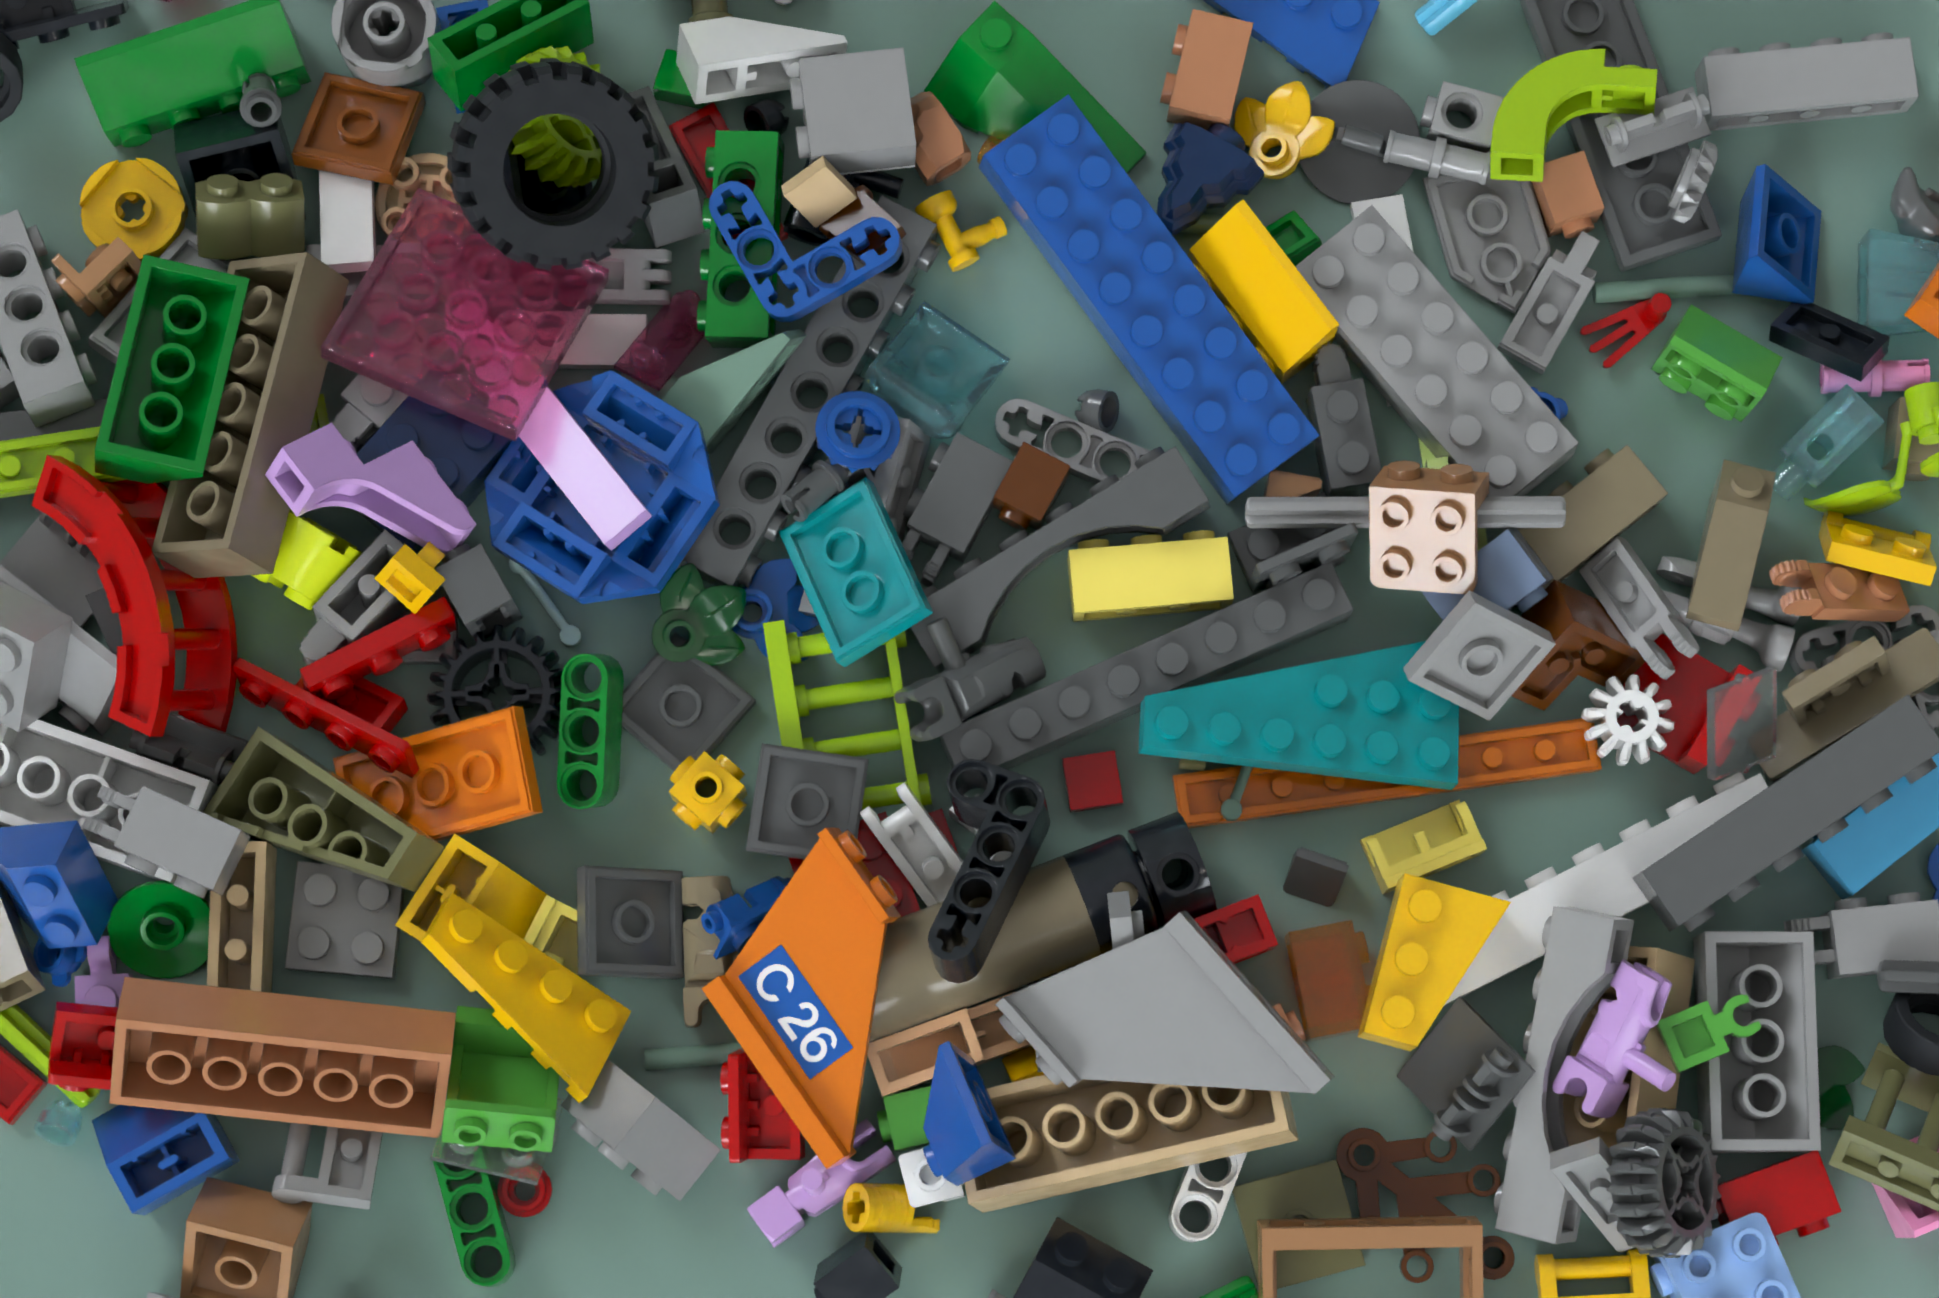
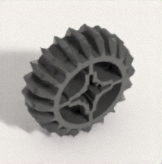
M1649 1108L1648 1111L1638 1112L1637 1116L1627 1117L1624 1127L1616 1131L1617 1144L1610 1146L1609 1149L1613 1158L1612 1165L1606 1168V1171L1610 1174V1186L1606 1191L1611 1193L1613 1200L1610 1213L1618 1216L1617 1231L1625 1234L1628 1246L1636 1247L1640 1254L1650 1255L1651 1257L1679 1258L1681 1255H1690L1692 1250L1702 1249L1704 1238L1712 1235L1711 1221L1718 1219L1719 1216L1716 1209V1201L1722 1197L1718 1191L1717 1182L1721 1175L1717 1173L1715 1166L1718 1154L1710 1150L1712 1140L1710 1134L1703 1133V1126L1700 1120L1692 1119L1689 1112L1677 1109Z

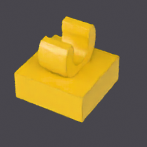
M430 541L418 554L404 544L374 579L416 614L446 580L434 569L446 555Z

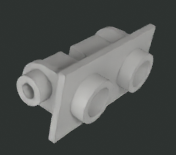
M1693 86L1656 98L1654 115L1653 113L1647 115L1611 113L1595 119L1613 168L1711 135L1704 116L1710 113L1709 102L1704 94L1696 96Z

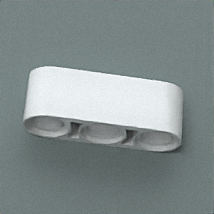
M1247 1152L1225 1157L1228 1163V1172L1225 1178L1218 1182L1209 1181L1202 1175L1199 1167L1200 1163L1186 1166L1168 1214L1169 1227L1175 1236L1183 1241L1193 1243L1205 1240L1214 1234L1220 1224ZM1187 1202H1198L1207 1210L1208 1224L1201 1232H1189L1180 1223V1210Z

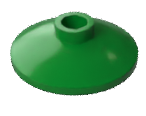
M167 881L145 882L126 891L114 904L108 921V936L110 937L111 947L117 957L132 970L154 978H175L189 974L208 959L210 905L204 898L202 899L174 886V883ZM166 917L174 921V923L162 925L157 922L156 918Z

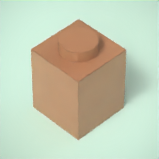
M1584 150L1545 162L1543 182H1531L1547 237L1563 233L1565 239L1578 237L1581 231L1588 233L1595 228L1593 223L1598 221L1605 207Z

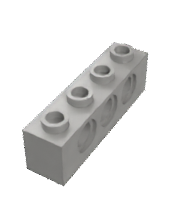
M17 209L0 216V345L22 403L35 428L96 405L89 385L97 383L98 380L86 352L77 355L72 342L80 340L81 336L70 310L60 313L56 303V299L62 298L65 295L62 288L55 281L57 275L53 267L44 270L39 257L48 254L37 225L27 228ZM23 270L15 277H8L14 271ZM40 312L35 318L24 320L29 314ZM57 355L52 361L40 364L41 360L45 357Z

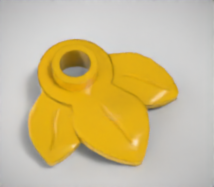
M1300 81L1286 83L1277 88L1268 97L1266 104L1256 99L1245 97L1237 107L1234 124L1235 131L1245 141L1246 146L1249 148V155L1254 158L1257 165L1264 171V178L1283 179L1294 172L1300 160L1319 155L1325 150L1332 139L1335 121L1327 117H1311L1310 96ZM1277 146L1282 147L1277 156H1266L1270 149Z

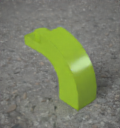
M1606 49L1578 50L1559 55L1539 64L1514 84L1504 97L1497 111L1491 140L1490 179L1543 182L1545 154L1550 138L1560 126L1577 116L1589 113L1638 115L1653 113L1654 115L1657 69H1645L1637 65L1605 67Z

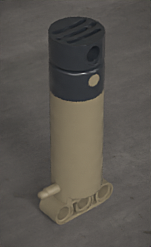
M1177 811L1128 830L1129 843L1123 835L1118 834L1031 867L982 969L976 977L968 982L953 983L942 978L935 968L931 955L928 935L944 901L900 917L893 923H888L869 1043L978 1004L1079 965L1112 950L1107 893L1129 891L1131 911L1142 910L1145 935L1160 928L1159 921L1163 927L1181 911H1187L1194 919L1217 910L1216 900L1204 863L1182 815ZM1178 858L1182 867L1181 874L1174 882L1165 884L1162 878L1163 867L1170 860ZM985 897L975 898L967 906L979 908L986 905L990 899ZM964 941L962 942L961 947H965Z

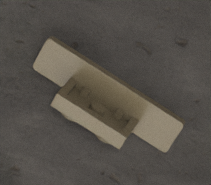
M1921 628L1886 650L1883 649L1875 636L1863 643L1857 640L1845 645L1836 653L1832 662L1817 671L1815 669H1808L1795 676L1788 684V689L1782 692L1787 711L1744 737L1745 745L1770 781L1778 780L1907 694L1912 698L1939 681V644L1927 628Z

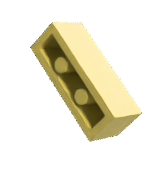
M1211 530L1187 532L1183 534V540L1162 542L1161 535H1141L1131 538V545L1110 546L1107 539H1091L1079 542L1078 549L1068 551L1067 564L1073 622L1221 610L1231 606L1234 600L1228 537L1215 538V533Z

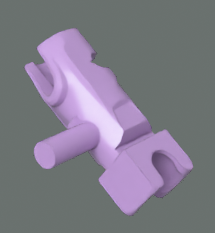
M1625 959L1621 960L1610 981V986L1615 988L1618 999L1614 1001L1601 999L1597 1014L1577 1055L1566 1056L1552 1085L1553 1091L1557 1094L1566 1093L1576 1097H1583L1586 1094L1582 1103L1583 1112L1599 1118H1610L1617 1112L1630 1087L1629 1084L1624 1082L1629 1069L1663 1092L1670 1090L1676 1081V1074L1644 1053L1646 1046L1643 1044L1650 1029L1655 1027L1660 1021L1672 983L1651 968L1638 962H1634L1632 965Z
M867 1119L856 1125L853 1144L855 1150L876 1135L875 1128ZM885 1145L863 1161L856 1162L849 1158L839 1166L826 1169L818 1156L815 1155L802 1168L789 1177V1191L784 1193L780 1186H776L750 1205L747 1210L775 1248L805 1226L801 1215L806 1213L808 1216H819L842 1201L846 1190L851 1184L856 1182L866 1183L893 1164L896 1158L889 1147Z

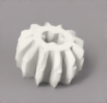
M1634 674L1628 677L1625 689L1615 676L1606 681L1607 693L1597 688L1589 694V698L1597 708H1585L1581 714V718L1585 721L1597 724V726L1590 728L1584 733L1585 740L1593 741L1601 737L1605 743L1598 748L1596 754L1600 758H1604L1612 749H1616V763L1618 766H1625L1628 763L1631 752L1639 764L1648 762L1650 760L1649 748L1661 752L1667 746L1665 739L1659 733H1668L1674 729L1673 721L1659 717L1660 714L1665 713L1672 707L1671 701L1662 700L1655 703L1652 697L1658 692L1659 686L1653 682L1641 692L1639 691V676ZM1623 711L1627 716L1634 714L1637 716L1639 722L1633 728L1629 725L1620 727L1617 718Z

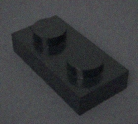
M1792 302L1770 325L1769 341L1860 382L1887 354L1890 340L1889 336L1814 303L1800 304Z

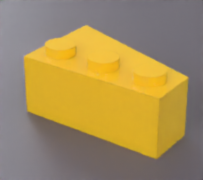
M1404 873L1397 881L1358 1037L1406 1051H1412L1418 1047L1511 902Z

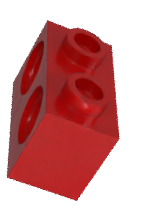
M1259 894L1194 918L1198 925L1234 964L1273 950L1279 945Z

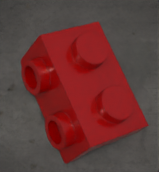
M56 1002L48 1056L49 1084L58 1085L62 1089L72 1092H83L90 1088L110 1090L118 1007Z
M740 1048L728 1055V1062H723L720 1072L721 1092L723 1095H728V1116H724L722 1120L721 1143L724 1149H729V1162L742 1163L747 1159L801 1160L805 1158V1137L743 1048Z

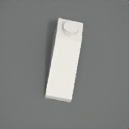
M728 16L680 24L676 64L696 105L790 90V78L799 77V58L845 54L848 42L844 35Z

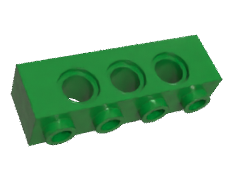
M716 130L715 147H707L705 156L706 177L713 178L712 193L720 184L728 181L753 180L755 182L753 193L780 238L781 185H783L785 145L779 132ZM728 197L725 200L727 209L721 215L730 213L737 221L741 230L762 224L761 220H758L753 226L748 222L741 208L747 202V199L738 201L736 198ZM704 198L703 227L704 229H710L709 249H702L700 255L701 280L708 281L707 300H699L698 331L705 332V337L712 348H748L775 336L776 320L765 310L751 284L749 293L744 299L736 302L725 299V291L731 283L735 281H746L749 283L731 249L727 247V242L711 216L709 210L710 198ZM764 238L753 240L746 249L745 256L747 261L753 265L766 264L774 254L773 243ZM776 272L768 278L777 291L778 273ZM766 278L758 279V283L762 284ZM777 299L772 302L773 305L777 304Z

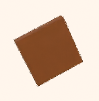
M325 72L291 155L294 165L394 185L426 104L424 92L396 86L376 85L361 79Z

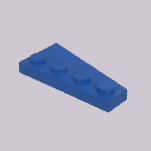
M1203 0L1221 14L1226 13L1232 18L1252 22V37L1259 42L1265 41L1287 57L1286 61L1302 73L1306 71L1325 85V90L1335 84L1347 81L1380 3L1377 0Z

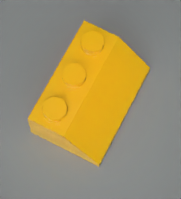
M1244 199L1234 205L1189 249V259L1281 384L1314 362L1315 356L1318 354L1317 351L1322 348V345L1332 344L1339 323Z

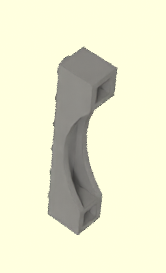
M1553 906L1552 916L1545 922L1542 933V942L1544 947H1546L1542 969L1538 971L1534 979L1532 990L1533 998L1536 1001L1533 1022L1528 1025L1523 1038V1051L1527 1054L1526 1062L1536 1072L1513 1099L1517 1110L1514 1127L1508 1133L1504 1143L1503 1155L1507 1165L1504 1182L1498 1187L1494 1198V1212L1498 1214L1495 1229L1552 1244L1575 1242L1577 1239L1582 1208L1550 1170V1152L1569 1147L1565 1134L1563 1094L1555 1093L1552 1085L1566 1056L1570 1055L1573 1042L1587 1014L1610 987V981L1621 960L1625 959L1627 961L1634 926V920L1575 907Z

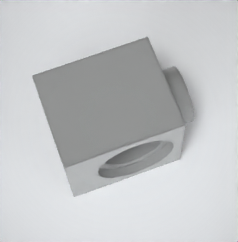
M1443 81L1437 97L1427 96L1420 126L1429 128L1426 139L1436 141L1437 136L1447 138V144L1487 153L1491 147L1494 120L1504 97ZM1452 111L1463 112L1470 118L1472 125L1468 128H1456L1449 123L1446 114Z

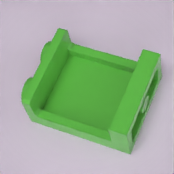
M457 1006L447 1098L444 1109L442 1142L457 1143L464 1146L479 1145L511 1148L524 1152H552L560 1075L552 1067L546 1070L530 1054L534 1049L513 1027L507 1030L492 1015L495 1011L494 1009Z

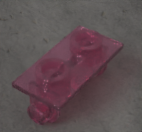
M692 290L675 293L671 298L670 304L663 305L614 364V369L660 391L705 336V332H699L697 326L698 302L701 300L699 295Z

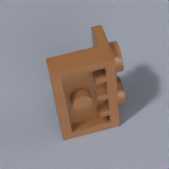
M119 237L110 245L105 243L97 247L85 262L86 268L80 274L59 253L51 260L61 273L55 281L67 293L66 295L88 317L97 311L104 318L112 312L137 283L142 263L133 250Z

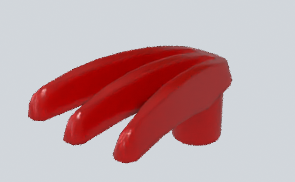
M1657 293L1651 299L1583 326L1580 334L1587 335L1622 320L1627 321L1623 326L1590 345L1589 352L1596 353L1633 331L1635 334L1603 361V368H1610L1665 320L1667 312L1672 306L1671 299L1664 293Z

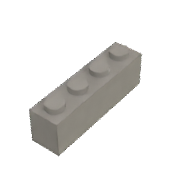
M1887 32L1865 36L1861 39V42L1842 43L1841 38L1829 37L1816 40L1808 47L1791 48L1789 43L1777 42L1764 45L1756 52L1740 53L1739 49L1735 47L1719 48L1709 52L1708 56H1704L1695 71L1697 95L1704 94L1709 102L1710 113L1704 116L1710 131L1904 113L1910 109L1919 97L1910 37L1893 38V34Z

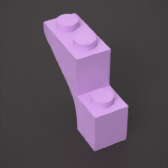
M330 423L283 446L265 474L296 517L321 507L340 506L351 508L422 547L430 541L444 554L461 546L477 525L470 516L466 505L456 498L438 474L433 462L423 455L413 440L363 464L357 456L353 445L342 437L333 423Z

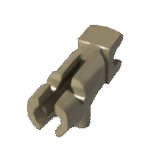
M728 876L681 878L682 904L692 908L700 907L704 910L697 919H688L683 923L685 981L683 1005L684 1022L687 1028H697L701 1025L702 1010L710 1002L701 988L716 977L725 975L739 955L735 951L716 960L713 955L720 943V939L715 933L709 934L706 932L701 922V917L706 913L709 905L733 896L731 880Z

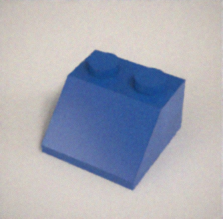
M78 821L0 827V881L23 921L49 949L98 945L111 917L112 908L118 898Z

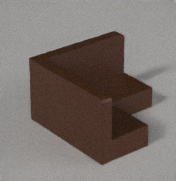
M1554 579L1545 589L1548 595L1529 610L1522 613L1520 617L1549 631L1556 645L1511 697L1545 711L1578 675L1603 687H1606V681L1609 678L1615 676L1623 685L1628 677L1645 663V660L1637 649L1631 648L1598 599Z

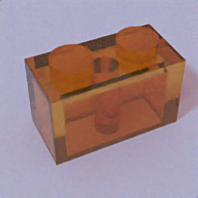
M1352 920L1288 932L1284 939L1302 1027L1306 1037L1305 1042L1359 1032L1371 984H1365L1361 965L1369 963L1368 947L1363 931L1355 932Z

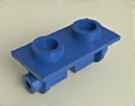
M775 876L770 880L747 889L744 897L752 906L751 908L739 893L707 907L706 913L701 917V922L706 932L709 934L715 933L720 939V943L713 955L716 960L735 951L741 952L791 880L790 878Z

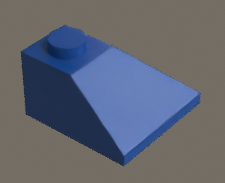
M950 1041L939 1045L923 1127L930 1144L923 1147V1152L936 1177L943 1175L944 1179L959 1186L1016 1159L974 1059Z

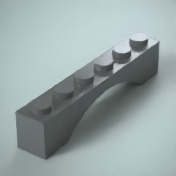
M1176 446L1164 452L1162 447L1149 451L1134 463L1137 470L1121 480L1114 474L1100 481L1089 490L1092 497L1075 508L1071 502H1068L1054 509L1044 517L1047 525L1028 535L1026 530H1022L1013 534L998 546L1001 553L984 563L979 557L964 564L953 573L956 580L939 591L935 585L923 589L933 613L910 628L935 669L939 673L945 670L927 628L928 623L942 617H947L961 653H968L970 655L980 649L982 645H985L992 623L1009 594L1029 572L1052 555L1081 541L1108 534L1139 532L1165 536L1210 508L1209 499Z

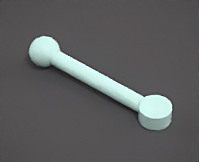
M510 559V570L513 573L520 574L559 628L562 643L568 647L578 645L581 641L580 630L576 626L567 623L533 573Z

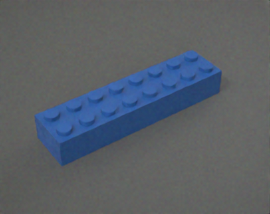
M1069 94L983 155L978 168L1226 505L1320 436Z

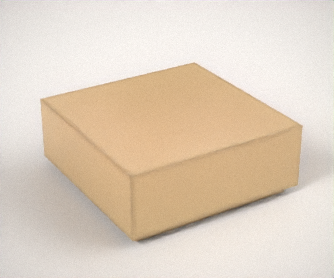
M821 156L781 185L784 197L815 228L857 199L854 187L824 156Z

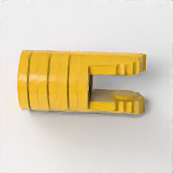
M856 1182L849 1186L844 1195L842 1206L843 1218L846 1226L853 1232L937 1234L940 1230V1219H933L932 1217L914 1218L915 1208L909 1203L905 1184Z

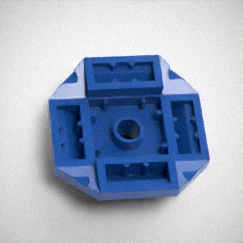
M613 370L593 376L592 380L554 390V394L652 514V517L611 551L593 531L521 438L516 435L484 480L491 525L489 526L491 545L499 553L581 604L660 593L720 506L702 427L696 420Z

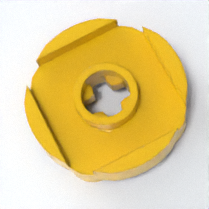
M135 158L136 160L108 162L89 177L81 192L79 204L82 207L81 223L86 236L96 248L105 243L110 245L119 237L133 250L141 262L143 255L161 256L183 231L188 217L189 209L181 187L165 167L153 160ZM139 199H142L146 202L142 208L145 214L141 219H132L130 222L123 221L125 212L121 206L125 201L135 204Z

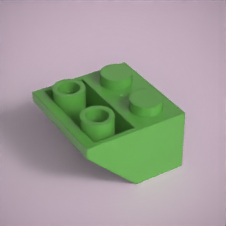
M1691 304L1681 317L1651 370L1660 374L1659 380L1668 388L1682 394L1689 391L1706 401L1705 407L1714 415L1725 420L1735 418L1742 422L1764 396L1783 357Z

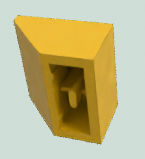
M454 833L395 926L421 943L443 901L451 893H454L524 939L545 896L548 894Z

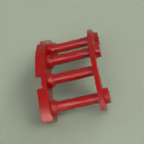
M47 455L31 506L59 523L79 545H86L100 565L97 573L106 591L112 613L119 614L123 646H117L116 681L108 717L149 737H163L170 711H178L180 716L226 733L233 707L237 680L232 667L237 661V638L231 598L224 577L194 578L160 558L158 559L164 569L159 568L151 549L168 488L161 482L146 484L128 479L113 482L99 481L82 467L64 457ZM167 591H175L184 628H174ZM175 650H186L184 689L173 690Z

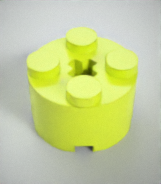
M289 509L273 574L251 576L264 583L269 582L280 589L286 584L288 587L283 595L311 611L313 609L312 606L363 552L357 550L356 546L310 518L296 517L293 511Z

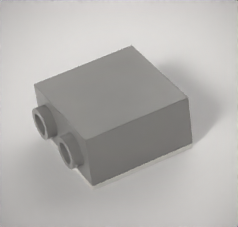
M904 48L799 58V77L790 78L793 110L802 109L804 126L796 127L799 159L809 158L810 165L821 156H824L841 175L915 167L917 145Z

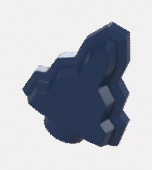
M1188 122L1183 124L1175 123L1163 146L1164 151L1168 155L1161 172L1166 186L1158 197L1157 215L1173 236L1195 225L1206 209L1224 208L1236 194L1248 195L1262 180L1264 171L1257 165L1254 158L1244 152L1246 149L1245 141L1231 127L1214 123L1211 124L1208 130H1205Z

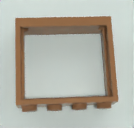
M1476 1216L1257 1219L1258 1298H1277L1276 1251L1449 1247H1459L1460 1298H1484L1483 1225Z

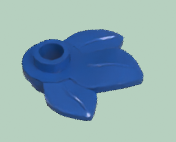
M791 559L771 560L763 564L760 569H757L749 588H742L746 591L745 607L750 604L759 606L762 610V616L755 622H748L741 616L739 622L731 630L740 637L754 639L761 653L768 658L763 623L784 620L786 633L797 631L798 637L803 636L802 633L808 632L819 625L817 617L806 616L798 611L804 588L803 586L796 585L797 572ZM809 657L801 658V662L807 660Z

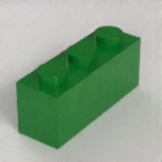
M500 0L427 38L434 79L461 112L465 110L462 106L472 94L476 97L485 88L482 82L495 73L499 76L507 73L510 70V65L516 64V61L523 56L552 46L554 49L568 46L572 53H575L594 43L590 3L588 0Z

